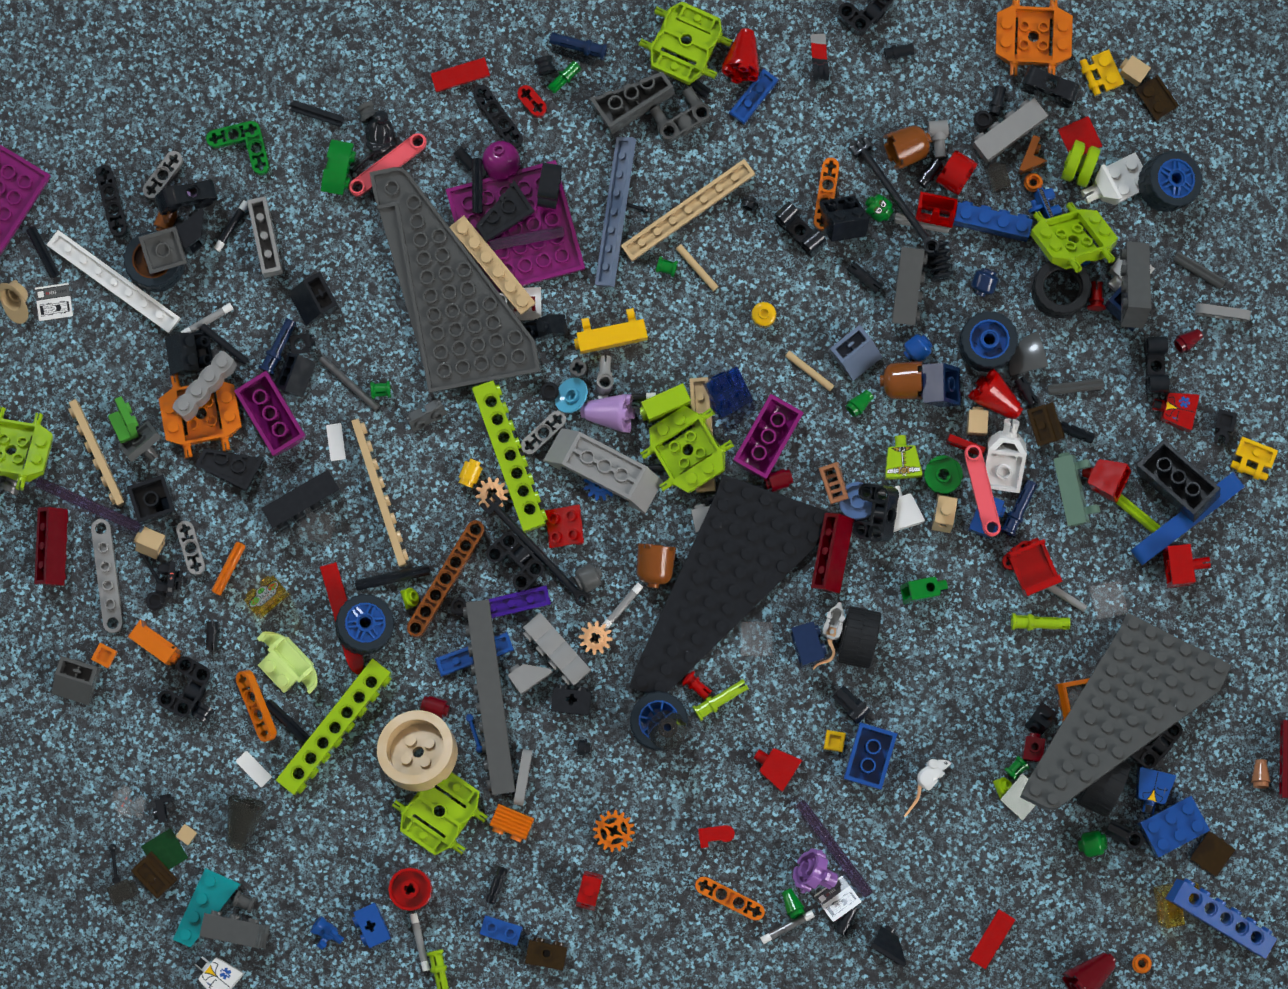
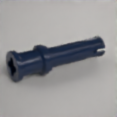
M555 32L551 33L549 44L583 52L585 56L599 57L600 60H604L608 44L601 45L594 43L590 39L584 41Z
M288 318L285 319L271 349L266 351V357L262 365L258 367L261 371H268L270 375H274V369L278 361L282 360L281 353L297 324L296 322ZM285 331H287L286 334H285V336H284V338H283V340H282V342H281V344H279L280 341H281V339H282V337H283V335H284V333H285Z
M1026 481L1014 508L1007 513L1008 518L1004 526L1001 527L1000 531L1011 537L1016 536L1015 532L1019 524L1023 522L1022 516L1038 487L1035 482Z

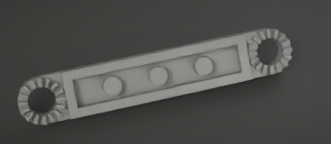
M98 519L93 522L91 533L102 620L106 631L117 633L123 627L113 537L109 522L104 519ZM105 524V533L98 534L96 532L97 525ZM111 618L118 620V626L115 629L108 627V621Z

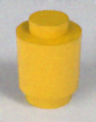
M470 459L469 462L465 461L458 477L460 478L458 483L473 488L474 484H477L483 469L480 467L481 463Z

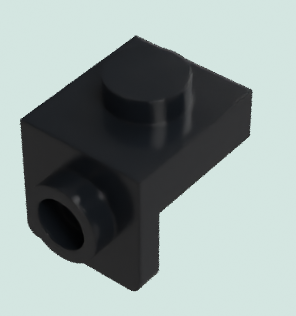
M1041 702L1031 718L1026 722L1025 727L1032 733L1042 735L1057 715V712Z
M171 794L160 795V799L155 800L156 808H153V814L158 823L168 822L166 803L177 801V798L171 797Z

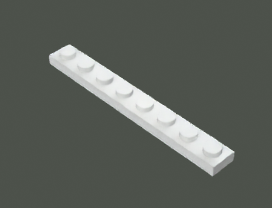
M59 230L48 242L47 246L167 333L170 334L181 320L179 316Z

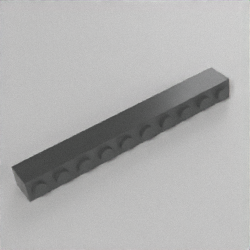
M488 599L467 602L466 607H463L464 619L468 618L469 626H465L466 636L471 638V645H468L469 657L474 659V664L471 665L472 676H476L477 681L476 684H473L474 694L479 696V703H476L477 715L481 714L482 722H479L480 734L484 733L485 740L481 741L482 752L487 754V760L484 761L485 772H489L490 780H486L487 789L492 791V795L511 793L516 790L490 601Z

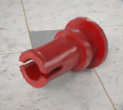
M1096 281L1091 282L1090 305L1087 306V309L1095 312L1104 311L1106 306L1102 305L1104 303L1102 298L1103 282L1097 281V289Z
M692 671L684 678L681 685L687 684L689 690H694L705 700L712 690L705 686L698 676L695 677V671Z

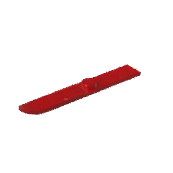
M337 562L320 567L335 622L339 609L347 601ZM342 645L348 666L355 674L359 675L364 666L363 655L351 653Z

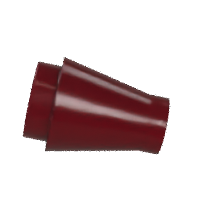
M1195 329L1194 331L1179 335L1174 340V346L1180 353H1187L1203 338V334L1199 329Z

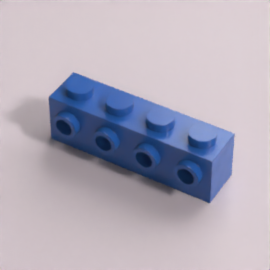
M962 201V203L958 202L953 225L1027 242L1033 219H1029V216L1024 214H1018V216L1011 215L1007 210H999L998 212L992 210L989 206L981 205V207L973 206L972 202Z

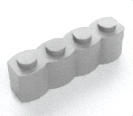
M225 351L216 354L211 365L205 367L199 374L198 379L187 387L185 394L176 399L172 407L176 414L186 422L194 418L199 407L205 405L209 401L211 394L222 386L224 379L234 373L237 367L234 359Z
M541 613L523 627L525 630L523 635L530 642L532 640L535 641L538 645L536 649L542 656L546 654L550 658L548 663L555 671L559 669L563 673L561 678L567 685L572 683L575 686L591 672L586 663Z

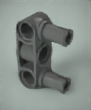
M692 87L682 92L690 105V109L681 112L673 119H667L659 105L650 110L657 123V130L661 139L666 143L674 142L682 136L693 132L710 118L709 107L705 102L699 100ZM699 110H704L707 115L701 118L696 113ZM666 129H672L674 131V134L672 136H666L664 134V131Z

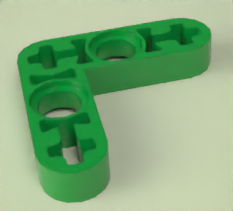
M247 121L215 129L207 134L206 141L214 149L246 142L253 171L257 175L268 173L270 166L258 123ZM250 126H253L255 129L257 128L253 135L250 132H245V137H242L240 128H243L244 131L250 130ZM231 130L239 132L237 139L232 140L228 137ZM223 132L225 133V138L227 140L226 142H224L223 138L218 139L216 144H214L213 141H210L211 139H213V135H216L217 138L223 137V135L221 134ZM255 143L262 146L261 151L258 153L251 151V147ZM253 157H260L262 164H266L262 171L256 168L258 160L257 158L253 160Z

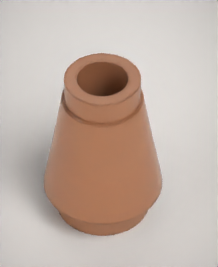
M1255 760L1251 781L1253 788H1269L1271 781L1267 760Z

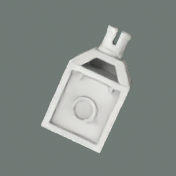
M1136 152L1108 166L1105 164L1101 165L1093 185L1081 190L1082 196H1086L1084 200L1087 204L1100 198L1103 202L1116 205L1139 194L1138 180L1143 165Z
M1007 418L1004 420L1003 431H998L988 438L985 466L991 489L1020 493L1027 456L1026 443L1017 433L1020 422L1013 419L1011 426V419Z

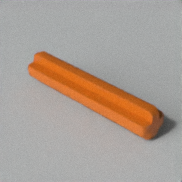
M240 542L235 543L212 588L213 593L217 595L222 594L245 549L244 544Z

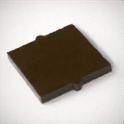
M1208 831L1189 859L1201 866V870L1205 869L1217 877L1236 849L1224 842L1223 838L1220 839Z

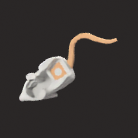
M838 602L827 613V619L823 627L822 635L827 638L832 655L829 659L814 665L813 670L821 664L831 662L835 657L836 651L832 641L839 639L845 620L841 602Z
M931 759L927 762V766L920 770L917 776V797L904 817L910 813L919 801L922 788L928 791L931 790L938 782L937 779H940L945 774L943 770L950 766V761Z

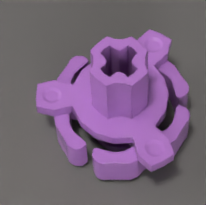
M812 848L808 852H804L797 861L800 866H796L793 870L795 886L803 894L810 892L812 888L816 889L819 884L831 889L838 882V874L827 869L828 859H826V854L822 850Z

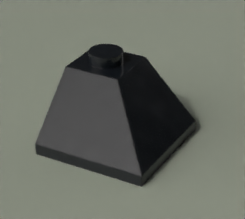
M887 925L885 928L880 926L869 947L901 967H905L906 961L899 937L895 935L896 930Z

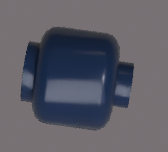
M986 268L977 270L971 282V287L975 289L974 293L985 297L986 294L992 295L999 281L996 276L997 273Z

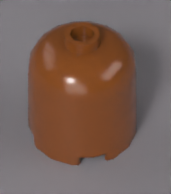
M911 125L883 136L884 139H887V143L884 144L886 154L890 162L894 160L896 164L894 168L896 170L926 158L930 151V143H932L929 133H925L921 127Z
M923 362L889 364L884 370V375H880V387H884L886 395L892 399L923 400L921 394H919V391L923 389L922 373L919 371V367H922Z
M638 543L636 570L638 579L647 583V587L659 588V584L668 583L673 573L676 547Z

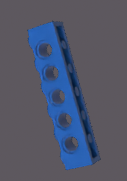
M1186 878L1184 881L1176 879L1165 898L1166 900L1257 956L1267 958L1277 940L1276 937L1271 935V930L1264 926L1261 928L1256 926L1257 922L1250 917L1243 918L1240 916L1242 912L1233 907L1231 909L1225 906L1226 902L1217 897L1214 900L1209 897L1211 893L1205 889H1196L1194 887L1195 883ZM1191 894H1193L1194 898L1191 902H1189V897ZM1209 903V909L1205 912V905ZM1224 913L1225 917L1220 921V916ZM1240 923V928L1236 931V924ZM1255 932V938L1251 940V935Z

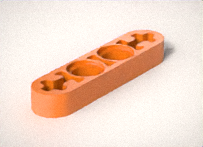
M832 157L823 161L813 220L814 227L819 231H824V226L821 227L820 223L817 222V220L821 219V213H817L818 211L821 212L819 202L821 199L835 198L839 162ZM829 162H832L836 168L832 169L831 176H823V174H828V167H825V165H829ZM829 180L833 183V188L825 190L822 183Z
M250 670L238 672L236 683L258 738L262 742L274 740L277 734L276 728L253 672ZM251 692L255 695L254 702L250 698ZM258 710L262 713V719H259L257 715Z
M700 877L695 883V888L700 894L752 920H760L765 914V909L761 904L708 877ZM707 880L708 886L712 887L715 884L717 887L713 890L712 896L708 895L710 890L704 889L701 891V886L698 883ZM718 889L726 890L727 896L724 900L717 899L716 891ZM737 897L744 900V906L740 909L735 908L733 905V900ZM748 901L752 903L750 907H760L759 911L762 912L760 916L756 915V917H753V912L747 910V914L743 912L747 907Z

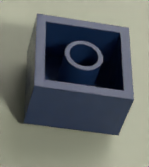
M946 363L922 365L923 389L921 397L923 403L937 407L961 406L960 368Z
M814 621L790 629L801 668L819 663L825 659L824 656L827 654L824 643L820 644V628L814 624Z

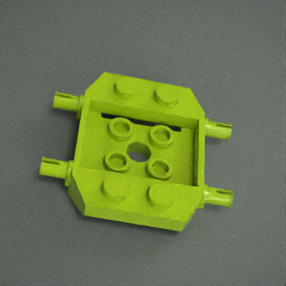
M683 1L670 7L667 11L657 6L654 14L664 18L661 29L652 43L641 38L638 45L650 51L651 68L658 72H664L665 75L687 85H690L702 75L715 79L717 72L707 68L709 59L717 43L730 47L733 41L724 37L723 33H721L720 18ZM689 37L691 39V43L684 44L682 43L681 38ZM664 48L672 53H675L679 56L686 58L687 60H691L695 62L696 65H693L671 54H668L662 51L661 49Z
M1069 202L1066 208L1070 212L1046 219L1040 211L1034 213L1033 217L1038 223L1032 228L1030 235L1051 263L1064 269L1073 268L1078 273L1082 270L1080 265L1085 261H1097L1106 258L1108 263L1115 261L1111 251L1117 244L1118 237L1097 210H1079L1073 202ZM1083 226H1084L1085 229L1088 231V233L1092 236V238H1090V237L1085 233V231L1083 230ZM1093 239H1094L1095 242L1098 244V246H1099L1098 248H1097V247L1095 246V244L1093 243Z
M684 405L649 428L650 446L640 452L644 459L653 453L657 455L669 475L668 480L659 484L663 492L673 485L687 493H691L725 471V452L734 447V444L729 440L723 445H719L706 424V419L715 415L711 407L705 412L698 414ZM695 424V427H693L692 429L688 430L687 432L677 437L665 446L663 445L664 442L668 441L669 439L679 434L686 428ZM688 445L693 447L691 455H685L684 449Z
M0 406V476L18 480L15 488L22 491L24 490L25 482H30L44 475L54 437L51 432L41 426L43 414L35 413L33 423L3 419L6 408L2 407L1 409ZM10 448H14L17 450L12 455L6 453V451Z
M452 772L446 780H442L437 786L466 805V808H463L435 787L426 791H418L408 806H404L395 800L392 807L402 814L400 831L435 856L449 848L462 855L463 852L458 847L463 851L466 848L457 843L456 839L471 817L475 816L483 823L488 818L487 815L478 809L480 791ZM439 805L445 808V814L441 817L436 816L434 813L435 807ZM416 814L418 817H420L428 824L436 828L438 831L446 835V837H442L434 830L426 826L424 823L416 819L413 815Z

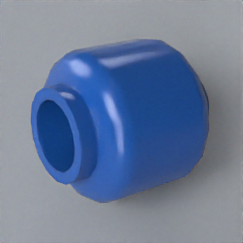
M916 334L905 342L904 347L906 351H904V354L909 361L919 362L931 354L933 345L924 334L922 336Z

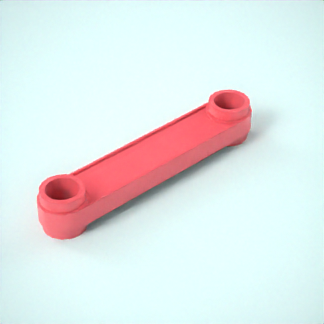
M420 133L413 134L353 179L349 184L351 194L360 197L372 189L370 172L393 167L400 168L423 151L427 145L425 136ZM415 139L423 140L420 146H415L413 142ZM361 184L363 187L361 191L355 192L353 191V186Z
M970 445L964 451V458L984 533L989 537H994L999 534L1001 525L980 447ZM968 450H976L978 457H969ZM989 523L996 525L997 531L995 533L987 530Z

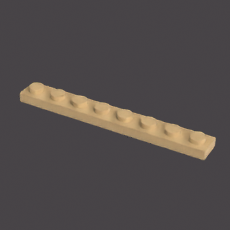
M743 159L623 243L621 248L631 262H633L754 177L755 172L746 160Z
M359 418L352 420L351 422L399 567L407 566L406 560H409L406 549L402 550L400 545L403 539L400 530L396 531L394 524L397 521L394 512L390 513L388 508L391 505L388 494L384 495L382 490L385 484L382 476L378 477L376 470L379 469L376 458L372 459L370 453L373 451L371 441H366L364 435L368 433L365 423H360Z

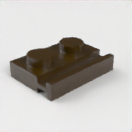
M1158 75L1134 90L1155 122L1179 106Z
M1054 402L1027 410L1038 447L1065 439Z
M153 851L131 870L156 899H159L179 880Z

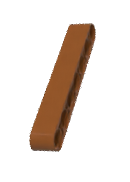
M474 520L467 525L408 622L407 631L412 637L419 638L425 633L484 536L485 529L480 521ZM474 525L481 527V532L477 535L471 533V528ZM463 542L471 543V548L468 551L461 550ZM454 558L461 560V565L457 568L451 566V560ZM445 574L451 576V581L448 584L441 582V577ZM433 591L441 592L439 600L434 601L431 599ZM424 607L431 609V614L428 617L421 616V610ZM413 624L421 625L419 633L414 634L411 632Z

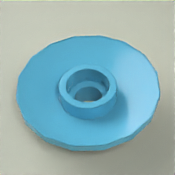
M580 378L565 380L559 386V395L555 399V405L558 410L563 413H573L581 408L587 399L588 389L586 383Z

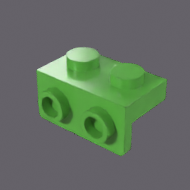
M122 396L116 398L115 402L118 411L108 415L120 443H124L139 437L136 427L139 425L135 415H130L132 410L129 403H125Z

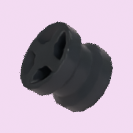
M551 55L542 56L534 60L535 65L538 66V76L549 75L556 71L555 66L552 65L553 57Z
M828 62L823 64L812 63L813 81L818 82L820 79L829 81Z
M198 702L196 711H193L191 715L208 724L210 721L209 717L216 710Z

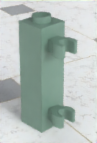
M1069 452L1058 454L1059 458L1053 460L1067 525L1074 527L1090 523L1088 515L1101 512L1100 506L1097 504L1086 506L1079 470L1091 468L1090 460L1085 459L1077 462L1076 456L1070 455Z

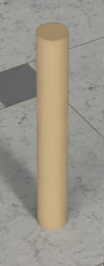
M680 244L676 250L709 288L715 291L719 286Z
M788 351L785 355L787 359L828 391L833 389L834 385L791 351Z

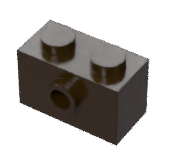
M534 937V940H529L525 959L526 964L564 970L568 947H564L565 943L553 941V944L545 943L546 939Z

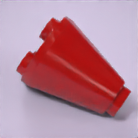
M744 28L740 30L722 64L721 72L731 78V82L740 84L742 81L758 80L757 44L755 32L751 29Z
M991 369L986 377L982 375L975 383L977 385L976 389H973L968 395V398L973 402L1012 420L1016 419L1023 410L1020 402L995 369Z

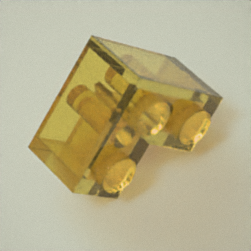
M1192 881L1193 883H1195L1194 887L1199 890L1198 883ZM1174 883L1153 887L1158 925L1165 928L1185 925L1183 909L1165 899ZM1193 894L1190 895L1189 902L1193 900Z

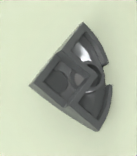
M1038 331L1027 335L1018 343L1016 352L1009 361V375L1011 377L1048 367L1046 354Z

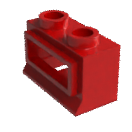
M920 192L915 218L919 222L952 228L958 199ZM922 209L932 211V214L922 213L921 211ZM940 213L949 215V218L940 216Z

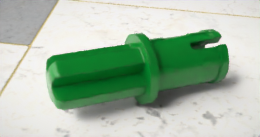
M572 61L566 69L559 72V76L548 85V89L552 93H556L565 83L569 84L570 80L581 71L580 66L575 61Z

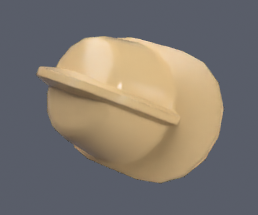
M13 280L9 284L1 283L0 301L5 313L17 324L26 322L29 315L26 305L28 299L27 290L17 280Z

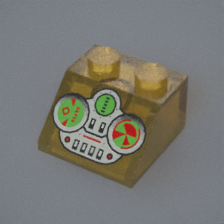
M274 575L265 577L260 582L261 586L256 590L253 588L245 595L247 598L244 601L260 619L290 595Z

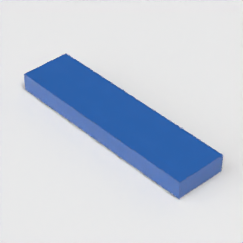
M508 632L495 636L497 657L514 651ZM468 647L435 658L441 677L468 668L474 664L473 657H469Z

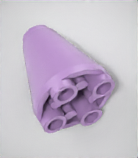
M622 394L587 401L581 407V418L620 432L630 433L631 419L635 418L636 413L635 408L632 407L633 396L631 394Z

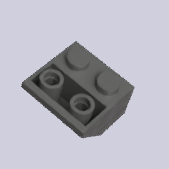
M61 656L54 676L52 694L89 706L101 669Z

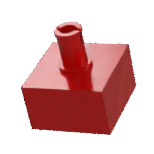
M1191 544L1167 546L1162 550L1167 588L1190 586L1196 582L1194 570L1211 568V563H1205L1210 561L1209 556L1193 559Z

